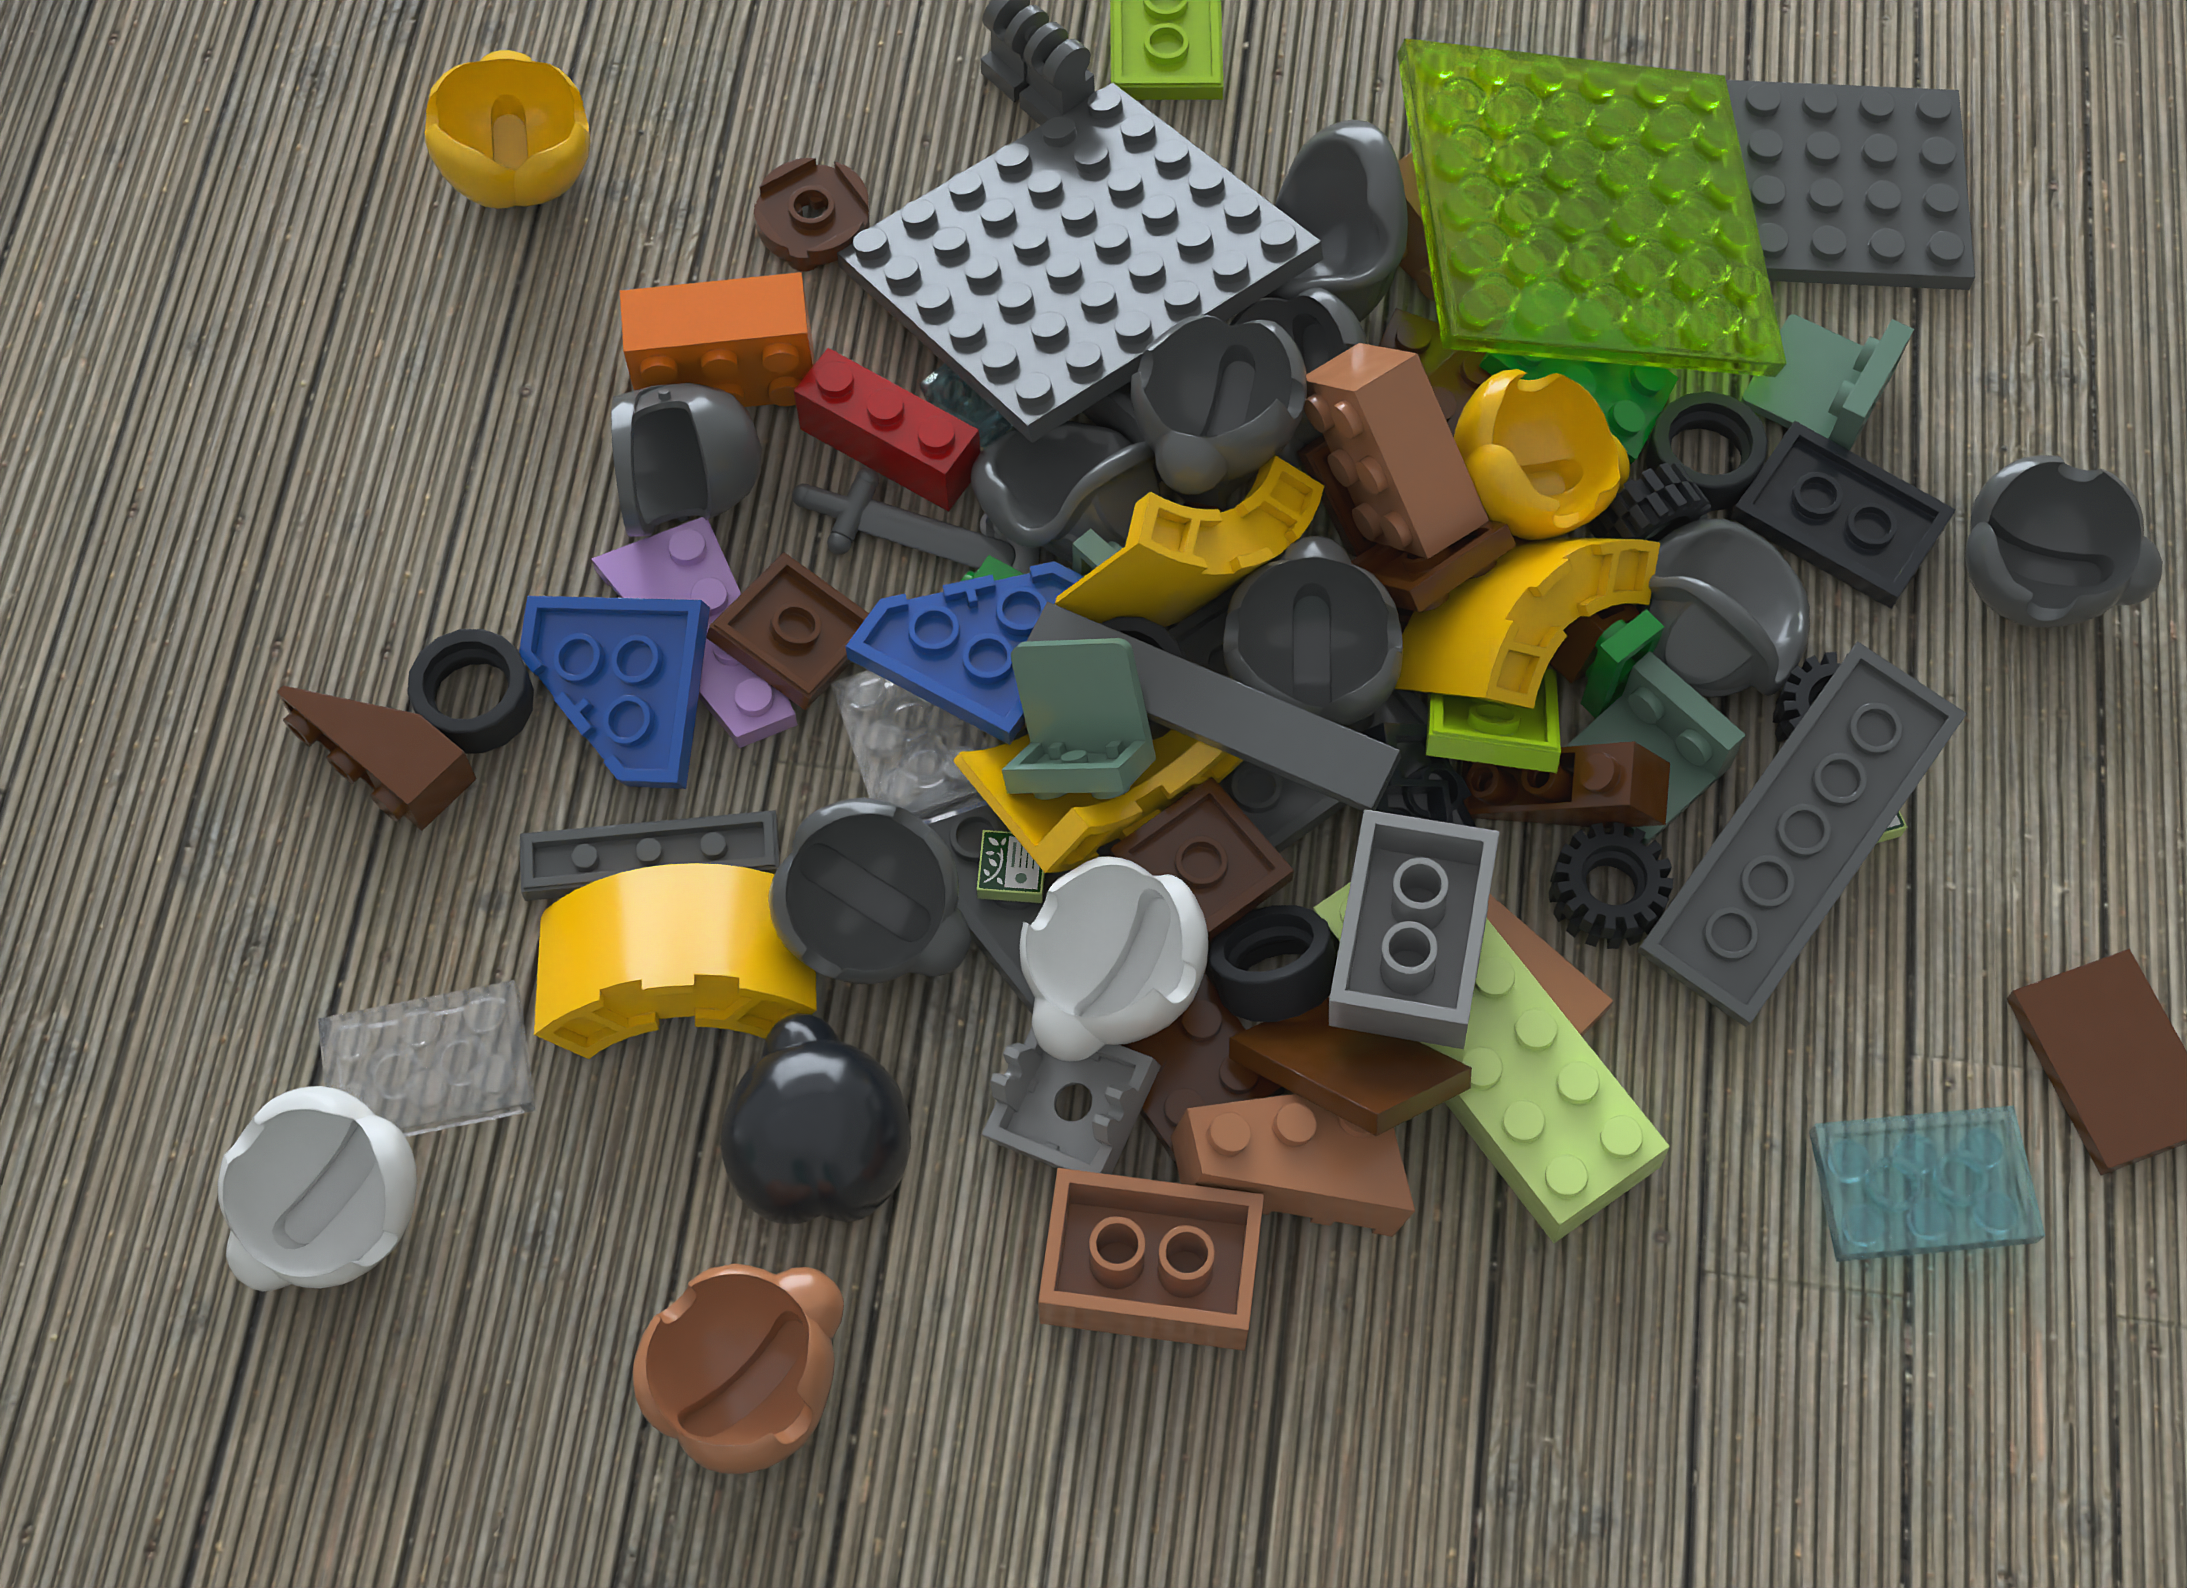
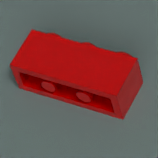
M827 348L794 389L800 430L863 465L874 469L881 475L949 512L971 483V468L975 459L981 453L979 429L836 351Z

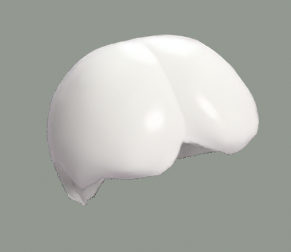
M1105 856L1097 857L1081 864L1058 878L1047 892L1044 905L1031 925L1023 922L1020 938L1022 972L1035 997L1032 1027L1039 1046L1045 1052L1062 1061L1073 1062L1083 1060L1096 1053L1106 1044H1128L1151 1036L1169 1026L1186 1011L1194 1000L1204 976L1208 957V931L1204 914L1195 895L1181 879L1169 874L1153 876L1132 861Z
M323 1086L297 1088L273 1098L254 1115L233 1147L224 1154L218 1178L219 1206L227 1225L231 1229L226 1248V1258L236 1278L246 1286L262 1292L277 1290L291 1284L306 1288L333 1287L353 1281L369 1272L389 1255L397 1246L410 1222L417 1189L416 1163L411 1147L402 1131L392 1122L374 1115L356 1097L335 1088Z

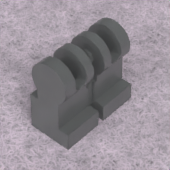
M991 0L984 11L982 21L984 26L991 31V51L981 58V73L1013 102L1020 99V108L1040 126L1050 118L1064 115L1095 92L1094 74L1087 69L1090 63V51L1077 39H1068V32L1057 22H1049V16L1037 5H1030V0Z

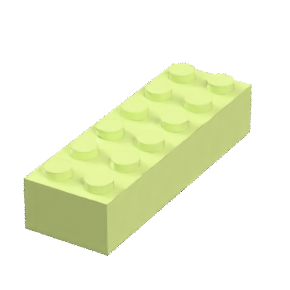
M1351 882L1313 907V911L1328 922L1336 955H1338ZM1486 918L1464 1049L1425 1042L1421 1043L1472 1067L1471 1088L1445 1101V1103L1551 1241L1556 1243L1659 1169L1670 1146Z

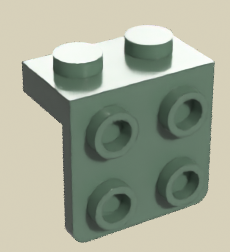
M1122 638L1021 642L1012 650L1011 662L1030 744L1002 769L1007 794L1033 793L1037 799L1048 800L1061 797L1067 793H1091L1092 797L1096 799H1110L1128 792L1130 786L1156 760L1136 662L1130 643Z

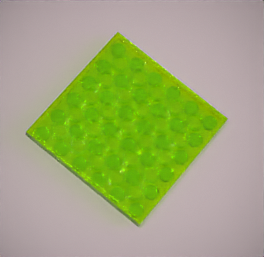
M1404 39L1397 52L1442 349L1776 377L1787 363L1725 75Z

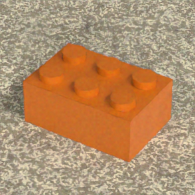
M802 272L620 290L623 352L634 391L656 385L695 383L728 392L744 407L771 404L778 406L796 405L794 389L815 364L813 339Z

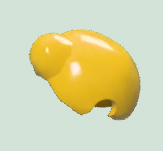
M498 50L485 55L480 61L457 65L445 72L435 82L430 90L427 102L425 144L431 159L443 177L458 192L481 206L502 209L513 206L528 207L551 201L561 196L575 183L589 157V125L578 88L559 68L552 64L532 61L526 54L512 50Z
M1519 369L1505 370L1488 378L1471 396L1458 419L1454 440L1490 521L1507 524L1511 534L1521 539L1544 540L1558 537L1591 522L1607 509L1617 493H1620L1624 488L1623 484L1628 481L1630 475L1628 454L1617 437L1611 433L1605 415L1597 401L1580 384L1558 373L1536 380H1522L1520 378L1527 374L1526 372Z

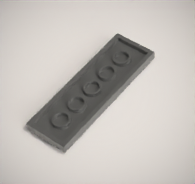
M1857 641L1637 952L1743 1026L1747 1027L1750 1025L1967 713Z

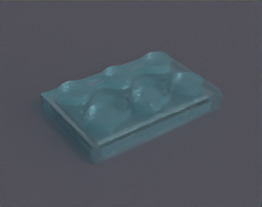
M2014 1105L1816 1123L1809 1131L1836 1262L2038 1243L2045 1236Z

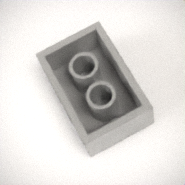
M1364 809L1329 999V1026L1464 1049L1500 831Z

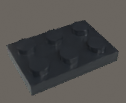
M1794 421L1736 504L1731 519L1892 609L1950 522L1956 509L1799 422Z

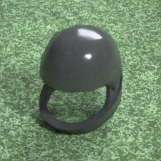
M679 383L650 386L613 396L611 406L613 459L623 523L629 537L651 536L658 524L677 518L678 521H687L690 518L689 516L698 515L705 518V520L711 519L726 512L749 495L760 475L762 446L749 411L732 394L719 388L705 385Z

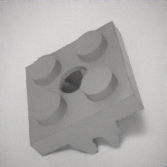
M1031 1027L1024 1044L1015 1043L1006 1046L1003 1052L1006 1063H1008L1006 1073L1004 1075L994 1073L990 1080L992 1096L997 1102L982 1135L993 1143L1056 1169L1064 1168L1112 1174L1161 1065L1150 1056L1121 1045L1107 1044L1086 1059L1073 1062L1062 1061L1052 1057L1039 1046L1033 1027ZM1079 1084L1087 1087L1092 1094L1090 1111L1080 1120H1063L1058 1115L1056 1109L1059 1094L1071 1085Z

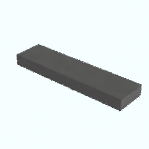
M776 810L520 834L521 894L525 901L562 898L574 890L599 879L644 867L688 863L722 864L775 874L781 865Z

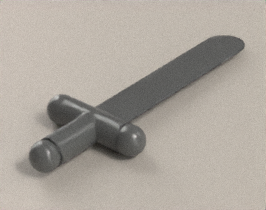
M863 468L857 472L847 496L805 483L797 485L792 492L793 501L797 506L837 518L827 540L829 550L836 555L847 553L857 532L861 531L977 569L980 568L988 555L1011 567L1016 558L1013 546L1006 541L990 536L986 537L984 534L873 500L872 498L879 484V475L872 468Z

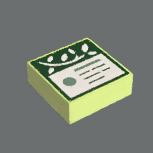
M983 830L977 898L1043 903L1045 873L1011 832Z

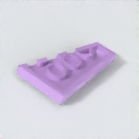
M703 517L592 558L595 571L607 586L610 585L620 598L702 600L710 607L708 628L741 595L711 525ZM706 638L698 698L739 748L798 725L795 712L788 697Z

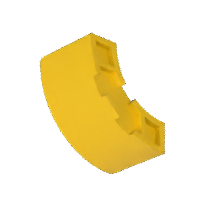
M1275 455L1264 466L1259 468L1257 478L1245 499L1236 507L1221 513L1219 509H1197L1179 505L1153 492H1149L1135 503L1125 547L1058 595L1055 605L1097 623H1102L1119 616L1143 617L1163 627L1177 623L1246 578L1255 569L1271 561L1291 543L1299 539L1315 515L1324 485Z
M1513 537L1516 546L1496 559V566L1488 573L1474 579H1467L1449 592L1448 600L1441 606L1427 612L1419 613L1414 611L1402 634L1403 662L1401 675L1395 689L1473 697L1514 707L1534 709L1543 675L1556 650L1567 637L1563 630L1580 616L1589 617L1602 609L1624 603L1650 604L1652 591L1649 588V581L1656 571L1660 543L1643 539L1553 537L1544 540H1526Z
M1171 729L1163 737L1152 740L1156 760L1130 786L1129 791L1125 794L1110 799H1096L1092 797L1091 793H1067L1061 797L1048 800L1037 799L1033 793L1007 794L1002 769L1030 744L1029 734L1013 740L1010 745L1005 743L984 750L961 751L954 758V763L1044 873H1055L1075 869L1081 864L1097 858L1099 854L1096 850L1099 847L1117 838L1123 840L1211 776L1219 783L1243 760Z
M688 863L644 867L599 879L574 890L554 902L543 912L540 920L534 1035L590 1059L601 1050L619 1041L642 1033L659 1030V1019L695 1016V1027L729 1029L766 1039L771 1028L784 1017L796 1013L812 1015L817 1011L816 971L803 964L787 950L772 924L768 894L775 874L722 864Z

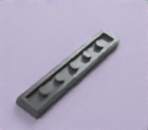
M1050 602L1046 603L1027 641L1125 639L1133 649L1147 718L1361 811H1364V809L1376 810L1401 759L1400 750Z

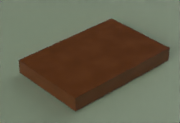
M2130 948L2011 992L2007 997V1001L2101 1176L2187 1144V1051Z
M1328 997L1319 1006L1300 1016L1278 1022H1262L1229 1037V1058L1234 1062L1375 1136L1471 1088L1472 1067L1419 1041L1329 1026L1330 998Z

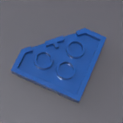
M1052 561L1030 566V573L995 581L993 574L946 584L943 585V592L908 600L906 594L882 598L877 602L845 646L847 659L1010 745L1025 724V717L1011 662V652L1021 642L1027 641L1046 603L1050 602L1055 605L1056 597L1084 576Z
M527 596L519 648L521 658L532 673L537 675L554 696L555 702L581 735L588 739L604 759V764L615 778L627 787L687 788L710 607L702 600Z

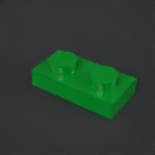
M1647 609L1628 624L1622 619L1613 623L1603 632L1595 644L1598 652L1595 661L1586 671L1585 676L1588 678V682L1580 702L1595 719L1622 696L1632 667L1649 651L1653 652L1657 648L1664 626Z

